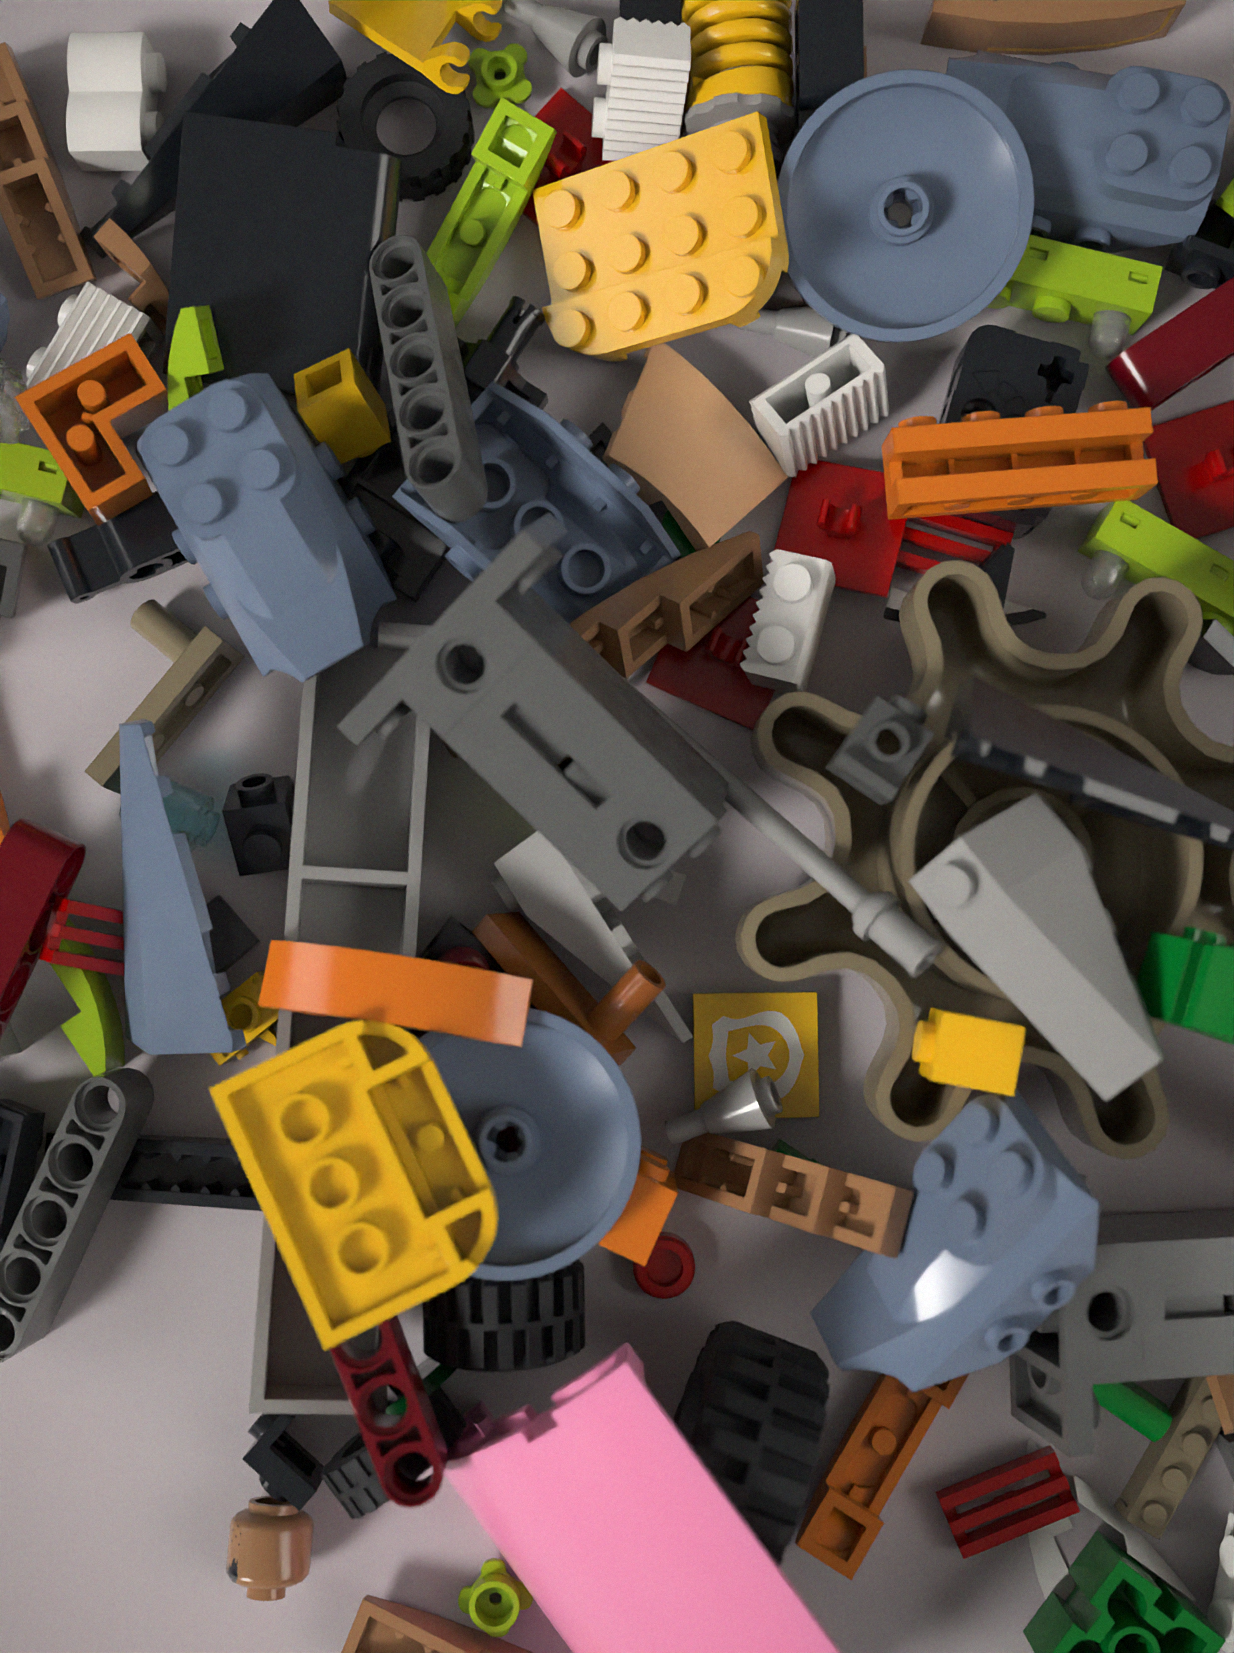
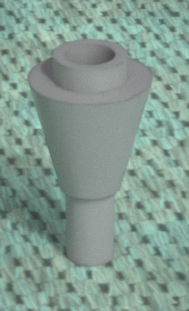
M505 0V12L532 28L533 33L572 77L578 78L588 71L592 72L597 69L599 44L608 43L606 24L602 18L551 5H542L535 0Z
M810 306L780 308L779 311L761 308L758 311L761 317L740 328L737 327V329L773 335L776 340L813 358L850 335L827 322Z
M751 1068L701 1104L700 1109L665 1121V1129L673 1145L708 1132L711 1134L775 1129V1114L783 1111L782 1102L771 1077L761 1078L757 1071Z

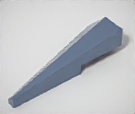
M140 719L119 724L125 1038L149 1055L232 1053L246 1048V1041L243 1030H235L228 1026L220 995L231 989L226 972L216 973L209 935V930L213 929L186 834L172 833L165 811L163 798L173 794L169 776H159L152 739V734L156 732L153 721Z

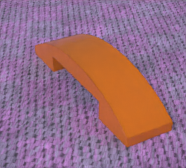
M271 940L258 1006L323 1017L327 1015L353 1020L377 1021L393 1024L398 1027L450 1034L458 1038L523 1047L533 980L467 966L395 954L321 944Z
M881 1373L853 1418L822 1476L795 1539L796 1546L852 1581L884 1524L879 1517L882 1509L941 1406L943 1405L950 1409L970 1373L915 1392L898 1378Z

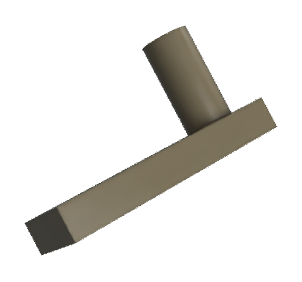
M152 599L144 602L134 612L130 622L131 628L174 664L125 723L140 719L153 721L156 732L152 734L156 762H158L245 656L206 626L196 634L159 602ZM118 730L84 772L100 786L121 794Z

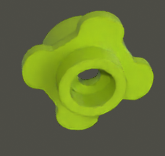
M510 43L504 50L490 52L485 48H477L470 54L468 65L470 70L475 73L477 83L473 89V98L480 107L496 108L501 97L514 105L522 104L530 98L532 84L525 78L524 65L527 63L528 57L526 50L521 45ZM501 71L506 74V77L502 80L495 78L497 72Z
M498 1558L486 1560L482 1564L481 1575L471 1586H464L458 1596L460 1610L465 1614H470L472 1621L478 1628L495 1638L508 1634L510 1627L518 1617L519 1611L528 1609L533 1602V1597L524 1584L518 1582L507 1572L505 1562ZM492 1593H499L502 1599L500 1602L494 1603L491 1601L490 1595Z

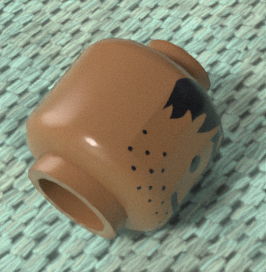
M272 1496L251 1498L248 1502V1508L239 1511L232 1518L229 1531L226 1572L232 1582L247 1587V1598L257 1601L283 1599L286 1588L303 1582L308 1576L311 1565L314 1522L311 1516L304 1510L299 1511L289 1501L280 1502Z

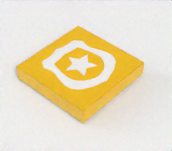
M817 992L692 993L694 1110L700 1109L701 1104L753 1068L761 1078L770 1076L778 1090L783 1111L775 1114L776 1118L820 1117Z

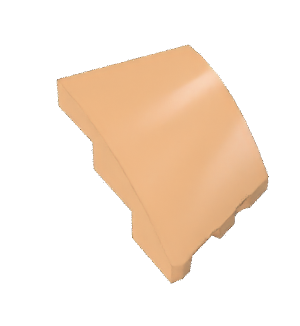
M665 343L646 348L643 355L647 359L636 388L627 395L621 411V424L612 433L603 459L608 467L612 463L616 464L634 478L640 486V490L636 495L647 505L662 500L694 549L699 551L704 548H710L782 484L788 476L765 443L732 403L685 358Z

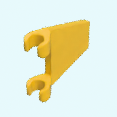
M502 0L328 1L329 13L421 72L440 89L450 94L463 92L470 82L468 74L454 71L449 64L452 63L457 67L466 65L470 58L468 47L459 42H448L441 45L455 22L474 38L483 42L495 40L502 29L499 22L488 21L481 12L484 11L490 15L497 14L502 7Z

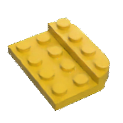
M758 111L532 190L552 303L542 307L545 321L552 332L554 340L559 345L593 358L610 362L627 360V353L727 324H733L739 328L748 325L761 317L758 311L772 296L777 287L781 272H788V244L767 118Z
M359 1020L345 1023L209 1088L324 1350L463 1281L478 1268L490 1250L497 1235L499 1221L498 1201L495 1190L435 1060L426 1046L405 1029L393 1024L377 1021Z

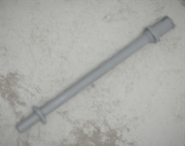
M631 685L729 782L725 801L852 912L853 931L863 941L871 939L902 965L913 978L921 975L939 956L943 944L931 937L899 909L901 902L890 891L870 893Z

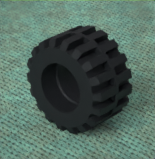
M579 1259L556 1271L521 1280L500 1281L468 1276L458 1284L423 1301V1352L431 1360L452 1368L476 1372H513L537 1369L564 1361L578 1354L586 1345L584 1264Z

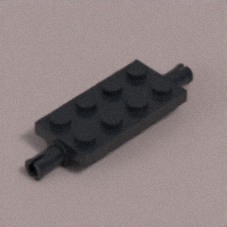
M512 296L508 307L486 340L478 339L476 343H470L457 337L471 405L492 381L541 410L548 403L547 393L526 381L517 372L519 366L516 361L539 326H542L545 321V316L531 303L527 310H525L523 306L526 301L521 297ZM393 406L387 415L391 441L380 446L369 456L359 458L341 484V488L348 500L357 496L370 514L377 530L369 534V537L379 553L392 588L416 603L451 548L392 497L408 479L405 472Z

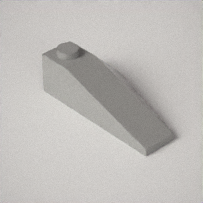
M1034 793L959 837L911 878L909 882L950 936L1096 1092L1107 1101L1163 1061L1165 1056L1135 978L1129 975L1113 934L1116 929L1108 909L1103 908L1089 872L1092 866L1085 848L1040 793Z
M538 831L494 862L501 875L494 879L492 883L508 909L513 912L522 907L527 917L610 985L614 986L637 960L645 961L605 896ZM663 989L643 1012L683 1044L691 1039L693 1035Z

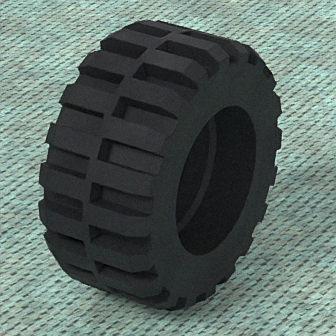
M732 1320L717 1324L708 1335L706 1344L702 1347L695 1367L686 1383L684 1394L673 1418V1423L780 1568L783 1562V1554L787 1545H790L795 1533L801 1507H804L810 1488L808 1485L813 1468L816 1467L820 1451L819 1442L821 1433L825 1428L827 1416L825 1407L829 1398L830 1385L827 1382L829 1371L826 1364L815 1351Z

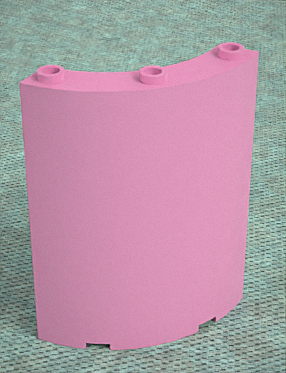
M628 1342L584 1373L559 1387L551 1396L556 1406L540 1414H537L531 1404H528L514 1411L501 1414L495 1419L483 1401H480L462 1415L467 1426L463 1429L464 1432L448 1450L449 1458L444 1475L573 1653H841L645 1385L644 1364Z

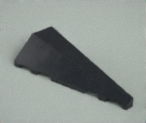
M272 0L251 29L243 23H239L230 35V38L236 45L233 53L209 75L201 73L146 145L145 150L151 160L132 185L120 179L111 191L117 202L116 206L92 228L85 226L79 233L84 241L102 259L108 255L93 236L109 218L133 239L176 210L183 111L298 127L337 101L338 97H342L344 93L343 85L348 79L343 62L300 0Z
M975 676L959 685L944 735L945 738L955 740L950 757L1070 792L1068 802L1234 851V811Z

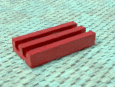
M952 515L908 518L909 522L992 546V552L1002 544L1006 545L1009 543L1011 545L1014 533ZM907 526L902 540L977 564H981L991 553L987 550ZM900 550L896 567L924 575L928 569L941 562Z
M56 896L39 959L51 964L124 976V961L59 949L61 940L66 939L124 950L123 936L66 925L69 914L123 924V910Z
M1051 1445L935 1492L963 1560L1080 1512L1078 1504L1070 1491L1066 1476L1059 1465L1058 1457ZM1046 1469L1050 1477L1016 1491L1012 1490L994 1497L992 1501L960 1514L956 1511L955 1507L1031 1475ZM1056 1493L1058 1495L1054 1498H1051L1037 1505L1019 1511L1015 1514L997 1520L993 1523L975 1529L971 1532H965L968 1529L976 1527L980 1524L998 1518L1002 1515L1020 1509L1024 1506L1042 1500Z

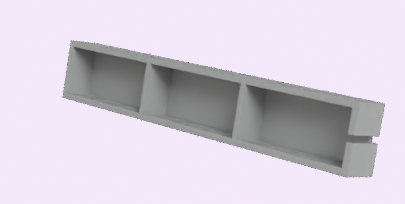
M379 621L377 648L363 647L303 682L284 941L353 948L416 958L430 726L413 712L385 739L374 731L358 746L348 739L337 726L431 626ZM279 1010L275 1056L340 1025L359 1020ZM401 1027L411 1033V1028ZM263 1215L249 1413L355 1415L330 1348L324 1350L265 1215ZM377 1324L350 1337L354 1345L364 1350L377 1349L382 1345L383 1341L382 1331ZM388 1384L381 1385L373 1390L374 1403L385 1414Z

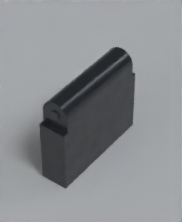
M183 111L162 374L168 375L170 348L181 308L210 305L224 370L200 375L202 383L215 384L250 373H268L281 393L296 395L295 373L350 348L376 391L380 393L384 349L371 283L369 262L374 250L382 242L396 236L403 161L379 152L347 148L337 132Z

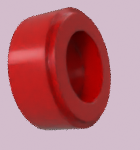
M660 1232L646 1265L643 1266L633 1261V1273L637 1284L645 1293L659 1299L674 1298L687 1290L695 1275V1260L688 1243L674 1233Z

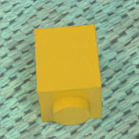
M350 348L294 374L298 413L318 442L326 441L340 464L354 458L369 456L380 446L391 441L386 405Z
M930 1007L928 1021L920 1020L917 1025L913 1040L912 1058L914 1061L921 1062L919 1074L931 1081L1014 1096L1026 1027L1011 1022Z

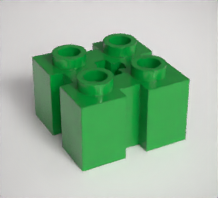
M1184 926L1181 937L1151 932L1137 981V986L1149 1017L1234 1045V943L1232 948L1226 947L1227 937L1190 926Z
M1098 1530L1068 1569V1572L1077 1584L1066 1600L1052 1591L1023 1630L1034 1653H1218L1226 1642L1195 1604L1160 1577L1153 1581L1136 1559Z

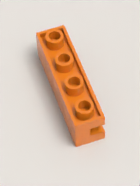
M1108 401L1093 405L1088 408V412L1064 414L1063 407L1044 406L1029 410L1024 414L1025 417L1001 419L1000 413L997 411H981L962 417L961 422L937 424V419L933 416H917L904 419L898 423V427L891 428L882 444L888 520L1138 500L1158 484L1156 458L1144 459L1143 441L1153 433L1151 407L1128 409L1127 402Z

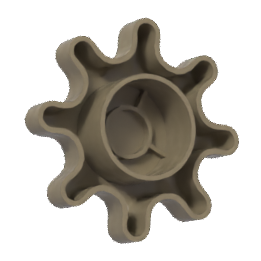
M961 560L941 562L928 569L903 598L899 611L901 632L911 659L913 675L908 694L905 698L920 707L927 714L928 717L922 726L935 735L898 788L899 790L892 801L880 805L826 769V766L861 714L848 711L819 695L800 691L786 693L773 700L754 725L751 735L752 755L762 771L774 780L800 792L816 805L824 820V853L870 893L890 891L901 902L899 909L931 937L939 940L943 944L941 946L942 951L927 970L915 978L911 977L907 973L908 971L872 939L863 941L853 931L852 912L811 877L808 881L794 889L763 898L746 909L739 918L735 932L737 952L743 963L753 972L777 982L797 981L825 971L847 968L855 971L874 988L884 1005L886 1027L882 1042L867 1069L863 1083L864 1099L872 1116L898 1137L914 1142L934 1140L962 1111L973 1089L931 1081L919 1074L921 1062L914 1061L912 1058L913 1040L919 1021H928L930 1007L1011 1022L1026 1027L1020 1063H1031L1044 1073L1053 1089L1062 1119L1070 1133L1082 1143L1106 1155L1123 1160L1141 1158L1155 1150L1166 1135L1170 1121L1168 1102L1157 1067H1153L1114 1097L1105 1101L950 936L910 884L909 880L962 835L1034 793H1040L1084 846L1092 866L1089 872L1104 909H1108L1116 929L1115 933L1121 940V944L1129 951V956L1124 963L1129 975L1135 978L1136 983L1151 932L1181 937L1184 926H1190L1227 937L1225 946L1232 948L1234 943V851L1068 802L1070 792L952 758L950 756L955 740L944 737L959 685L975 676L1234 811V746L1215 742L1200 731L1189 718L1181 702L1179 688L1184 667L1199 639L1203 625L1201 606L1193 592L1179 581L1165 577L1145 579L1106 603L1098 613L1083 644L1075 653H1047L1030 648L1016 637L1007 622L997 589L987 573L975 564ZM881 731L876 737V746L881 753L894 755L897 752L899 742L894 734L889 731ZM1150 1018L1157 1038H1159L1160 1032L1167 1024Z

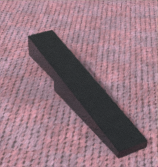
M56 1131L46 1132L45 1155ZM139 1135L110 1200L263 1211L231 1138ZM83 1145V1159L92 1168L93 1157L90 1151Z

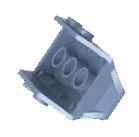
M977 50V54L973 56L948 58L946 74L972 85L988 96L1005 113L1023 142L1029 158L1034 184V213L1030 235L1112 253L1183 242L1187 236L1196 235L1205 217L1219 178L1231 116L1229 98L1217 83L1205 78L1144 66H1129L1119 70L1116 74L1109 75L1081 70L1076 65L1068 62L1048 64Z
M250 373L220 381L156 418L138 440L136 454L178 526L176 530L172 531L177 547L192 565L199 563L210 582L203 587L209 603L223 620L231 619L262 676L265 677L277 670L292 675L303 683L370 644L371 627L378 610L397 599L379 553L369 537V534L376 531L377 528L360 499L356 496L348 500L337 479L344 476L345 472L331 447L326 441L318 445L315 443L268 373Z
M493 381L471 405L488 487L485 504L476 516L465 522L455 524L445 522L436 515L408 479L392 496L451 548L445 555L446 559L473 582L524 528L550 513L568 531L555 545L563 554V557L538 583L533 584L531 587L568 624L635 581L675 562L681 555L649 506L636 495L640 490V486L630 474L613 463L607 468L589 451L592 447L591 440L575 424L567 419H563L558 423L550 414Z
M1015 1089L1014 1096L1001 1094L999 1098L989 1095L975 1098L964 1107L921 1154L915 1163L912 1173V1191H914L898 1258L880 1255L863 1249L833 1287L811 1310L810 1314L835 1365L842 1371L868 1370L888 1374L898 1378L915 1392L1000 1363L1008 1355L1020 1350L1028 1341L1029 1334L1054 1309L1066 1304L1073 1297L1076 1288L1094 1271L1100 1203L1017 1089Z

